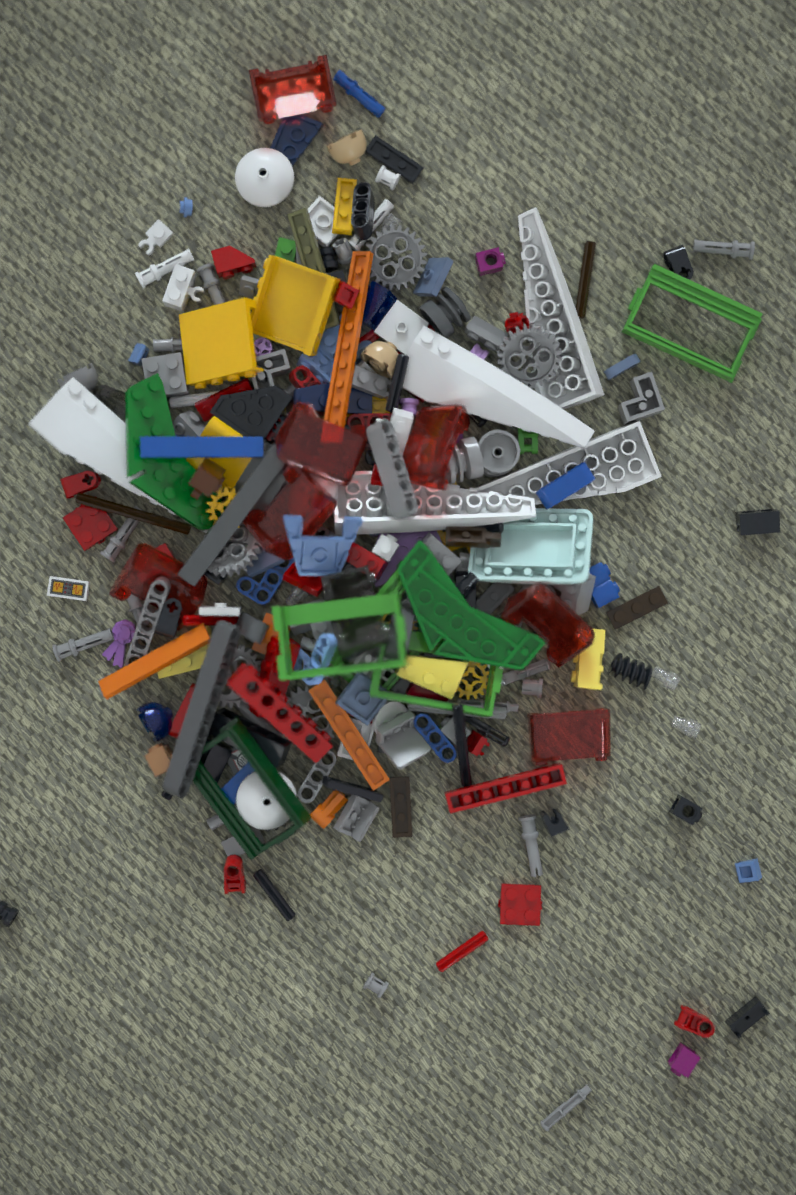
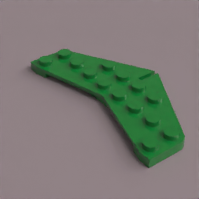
M157 373L132 385L125 392L126 479L143 470V475L129 483L197 529L204 531L210 529L215 521L214 519L209 520L208 517L211 513L206 512V509L210 508L206 502H212L213 499L204 493L200 495L198 500L190 496L195 488L188 483L196 470L185 458L140 457V437H176L163 382ZM219 498V499L217 500V502H222V501H223L222 498ZM215 509V514L219 518L221 513Z
M421 540L416 543L398 567L399 576L430 652L442 637L445 639L434 655L521 670L530 663L546 642L538 635L470 607L429 547Z

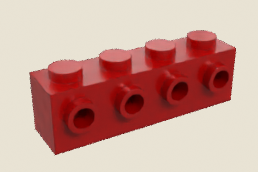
M271 635V639L266 647L265 658L261 663L259 676L262 679L267 678L274 685L272 688L277 693L281 691L286 695L290 680L279 681L277 656L281 655L279 636ZM289 638L292 669H294L301 645ZM265 695L262 701L269 702L272 696ZM249 704V710L256 717L264 718L257 710H255ZM281 708L276 712V714L280 715Z

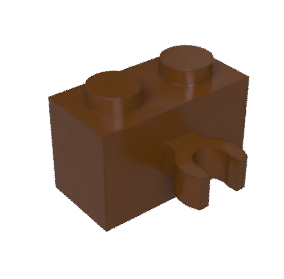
M205 458L188 483L195 488L190 496L198 500L202 493L210 497L212 492L217 493L226 479L223 476L226 470L210 459Z

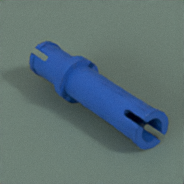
M342 70L335 74L333 81L339 84L347 95H351L377 118L384 113L386 108L364 91L356 80L353 81Z

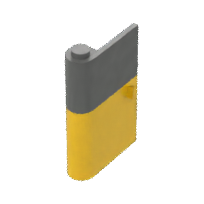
M216 416L208 422L200 437H244ZM187 458L186 460L197 471L205 458ZM208 458L226 470L223 474L226 479L219 490L223 492V488L227 487L228 491H230L233 487L235 488V493L240 490L262 460V458ZM285 465L281 468L249 514L259 521L262 519L280 489L284 485L288 487L293 481L294 476H292L293 471Z

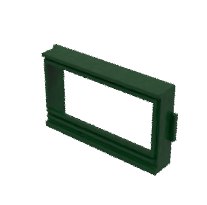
M236 717L219 729L220 734L204 745L202 754L229 736L294 824L262 844L200 760L192 782L250 860H253L273 845H278L294 835L296 830L305 826L311 819V815L239 718Z

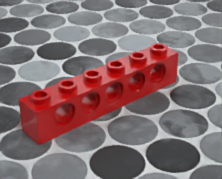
M243 662L227 679L228 686L310 759L317 763L333 747L330 740L332 737L325 730L320 731L317 729V724L310 717L306 719L302 715L303 711L296 704L292 706L287 702L288 697L283 692L279 691L277 693L272 688L274 685L267 678L262 679L258 676L259 672L251 664L247 666ZM250 682L257 683V687L254 689L247 688V685ZM265 695L272 696L269 702L262 701ZM280 708L287 710L284 715H278L276 712ZM299 721L301 725L298 728H292V723ZM308 735H315L312 741L305 740Z
M556 763L453 789L444 793L451 814L567 784L562 764Z

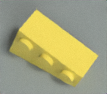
M206 626L210 637H212L211 626ZM209 644L158 671V678H166L201 669Z
M580 627L579 631L575 632V643H578L577 651L573 652L572 661L576 665L575 671H571L570 681L574 683V687L602 690L600 677L601 673H603L602 657L605 647V630Z
M407 655L408 666L396 668L395 674L452 699L468 662L461 659Z

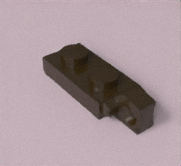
M447 526L445 546L472 548L500 547L501 533H491L486 531V528Z

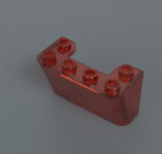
M537 583L509 597L501 615L506 622L512 625L519 624L521 619H523L540 637L544 638L549 643L546 651L547 658L558 668L592 646L595 638L592 627L543 583Z

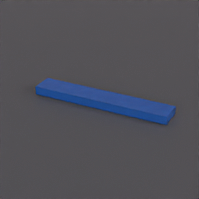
M140 437V457L263 458V437Z

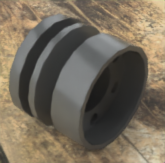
M445 286L441 289L442 295L438 293L435 297L438 304L429 299L419 307V311L424 320L429 322L436 333L448 338L455 332L451 323L461 328L463 326L462 321L467 323L471 320V317L458 295Z

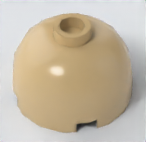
M362 129L340 138L335 143H330L326 147L331 157L337 163H349L352 166L361 161L359 157L365 153L367 142Z
M375 341L369 344L360 354L361 359L366 363L368 361L376 374L386 378L390 377V379L393 378L398 356L397 347L391 342L385 343L383 341Z

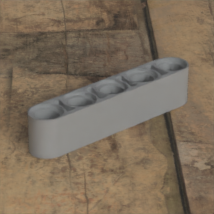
M383 419L368 426L366 432L391 513L396 519L400 520L416 513L418 505L393 425L389 420Z
M157 577L149 588L125 660L126 666L133 662L131 657L141 658L149 653L158 618L161 615L171 588V583L166 577ZM156 584H162L165 587V591L157 590ZM150 602L157 603L159 609H152ZM144 621H150L153 627H146ZM137 639H144L146 645H140Z

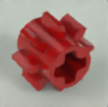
M510 313V318H507L505 321L507 332L512 331L516 333V326L523 330L524 324H526L527 329L529 328V320L523 313Z

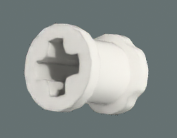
M383 165L376 176L375 182H381L389 186L391 190H394L401 175L387 170L386 166Z

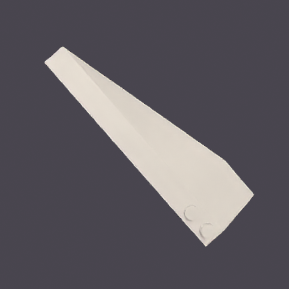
M535 207L518 215L520 241L522 242L521 259L524 265L523 280L525 281L526 289L524 290L526 316L529 320V329L532 324H534L536 330L540 325H542L543 332L549 329V336L555 335V341L560 343L558 348L562 351L558 355L561 356L562 361L556 362L559 364L560 369H554L556 376L549 375L550 382L545 379L542 380L543 386L537 382L535 391L560 408L567 409L604 395L566 280L540 214ZM541 351L538 355L545 357L548 355V352Z
M426 326L422 327L407 353L409 361L402 388L426 402L440 404L449 409H457L469 415L474 414L483 419L510 427H518L527 432H535L547 438L552 437L581 448L586 447L595 432L589 426L533 389Z
M74 377L29 422L28 425L59 452L74 457L75 461L82 465L86 464L92 467L100 475L104 474L110 477L111 481L138 496L142 495L148 498L149 502L156 506L158 504L164 507L129 483L143 475V470L126 479V424ZM167 509V510H168L167 512H169V513L175 515V513H173L172 511H170L169 509Z
M634 421L589 440L585 448L571 447L476 488L481 492L489 493L494 491L504 496L512 494L534 498L535 505L542 504L536 494L539 489L582 462H586L596 479L562 501L625 492L662 476L641 422Z
M373 471L333 472L338 482V496L334 505L335 535H342L343 517H362L363 523L356 534L446 530L447 526L475 527L536 517L534 498L512 494L504 496L494 491L487 493L478 491L477 488L463 489L459 485L430 480L422 482L409 477L418 510L416 513L399 520L391 513L384 487L371 485Z

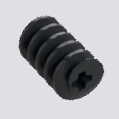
M618 653L612 660L607 675L614 671V678L621 674V681L629 677L628 684L636 680V687L643 683V690H646L651 680L652 666L648 665L645 668L643 662L637 666L636 659L630 662V657L626 656L622 660V653Z

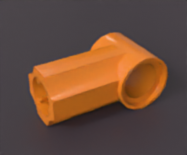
M333 790L327 799L311 812V819L324 829L349 799L341 791Z

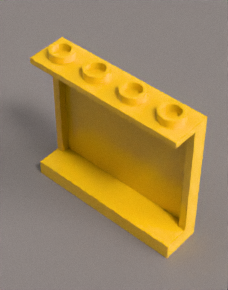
M269 255L263 265V277L259 279L257 284V296L253 298L256 301V309H252L251 312L253 334L304 352L303 354L308 356H316L334 302L332 299L341 279L281 257Z
M244 297L179 314L187 385L195 386V389H204L209 384L221 385L226 380L230 382L240 380L239 377L251 378L255 377L256 373L264 372L263 368H259L256 365L250 310L256 309L255 300Z

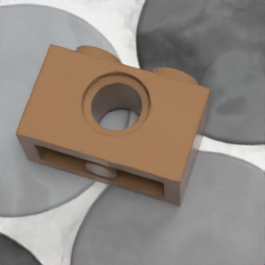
M156 744L147 749L149 753L144 755L155 777L167 772L173 754L169 744Z

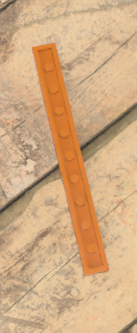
M371 251L352 252L347 284L358 289L359 293L352 309H347L343 306L320 439L323 443L342 444L374 255Z

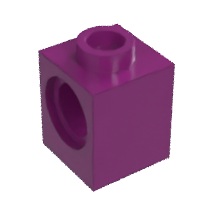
M499 247L475 253L479 276L502 271L503 265L506 264L504 253H500ZM493 258L496 264L488 265L486 259Z
M680 1042L668 1060V1064L674 1074L679 1077L683 1075L688 1078L701 1057L694 1050Z

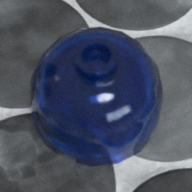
M148 702L136 709L137 712L141 713L138 717L148 734L149 732L154 734L155 737L152 738L154 742H159L170 733L172 728L171 718L174 716L168 706L164 708L160 703Z

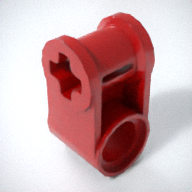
M87 470L60 479L66 498L70 499L74 498V495L78 493H85L98 488L101 483V477L96 472ZM89 476L94 478L93 480H91V484L87 483V480H89Z
M230 855L225 860L223 872L225 894H229V892L246 893L243 860L238 855Z
M681 1005L680 1015L677 1021H674L675 1026L704 1038H709L714 1034L715 1026L710 1018ZM702 1023H709L707 1030H700Z

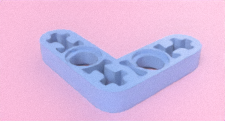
M321 634L311 657L300 648L293 670L299 671L328 667L337 647L336 636L334 634ZM320 655H321V659H322L321 664H320V662H319V656H320ZM324 676L302 678V680L307 685H319Z

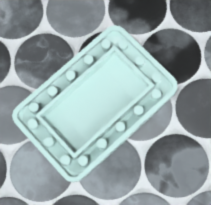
M535 508V518L504 522L500 547H471L468 573L470 571L473 572L479 581L515 584L583 583L589 576L593 515L586 509L549 508L546 510L545 508Z

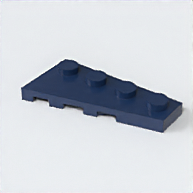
M286 109L270 148L285 155L293 167L322 129L323 123ZM264 170L260 172L261 176L266 174Z
M330 383L295 389L293 410L325 412ZM351 387L347 414L372 413V395Z

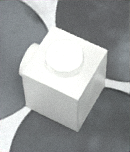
M382 534L372 553L389 563L399 547V544L396 543L398 539L390 534L386 536Z

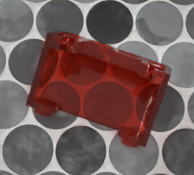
M327 55L317 56L318 61L314 62V64H312V61H308L306 65L269 72V69H266V74L263 72L259 73L258 68L248 70L259 121L264 124H272L277 119L322 111V113L333 111L337 104Z
M297 401L275 437L277 455L287 465L336 484L348 486L353 479L368 441L367 428L363 425H353L348 430L317 417L315 408L311 404Z
M459 404L422 407L417 411L415 416L416 422L402 456L411 484L446 491L449 482L444 477L446 472L450 470L448 463L459 434H463L464 430L467 431L470 425L466 407Z
M294 461L284 471V478L288 481L287 485L264 511L261 509L251 510L242 521L266 552L283 560L293 558L283 515L302 516L301 536H313L337 507L336 499Z
M140 543L134 549L111 587L109 595L117 600L125 601L132 594L145 601L153 581L157 577H166L171 583L167 600L175 598L180 601L182 606L177 628L180 631L184 626L182 623L183 616L193 615L203 604L207 578L202 575L195 586L191 585L178 575L184 563L146 543ZM156 584L157 590L165 591V587L162 584ZM150 602L151 605L159 608L157 603ZM172 604V607H168L170 613L177 610L174 604Z
M609 708L527 714L531 762H536L537 766L548 765V761L595 758V761H605L607 756H611Z

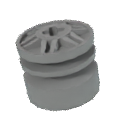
M471 436L460 439L458 447L454 441H450L448 445L447 443L439 444V463L448 484H454L456 480L457 482H462L464 474L469 480L483 476L482 454L475 437Z

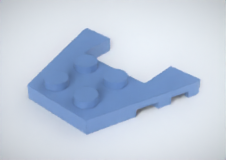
M283 515L299 576H339L348 557V551L352 542L356 539V533L363 523L362 517H343L342 536L338 537L301 536L302 516Z

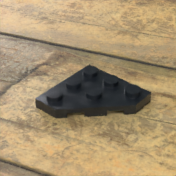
M278 386L222 395L210 413L244 437H263L264 442L274 427L275 422L279 420L293 399V396Z

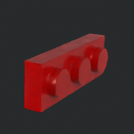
M248 378L196 402L195 407L203 421L206 422L214 417L210 411L220 396L254 390Z

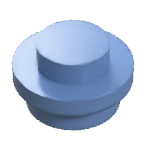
M184 197V200L180 201L179 213H183L185 218L192 216V200Z

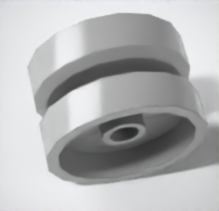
M498 429L489 431L482 436L478 443L483 459L484 475L488 477L498 478L505 476L514 468L519 460V443L507 431Z

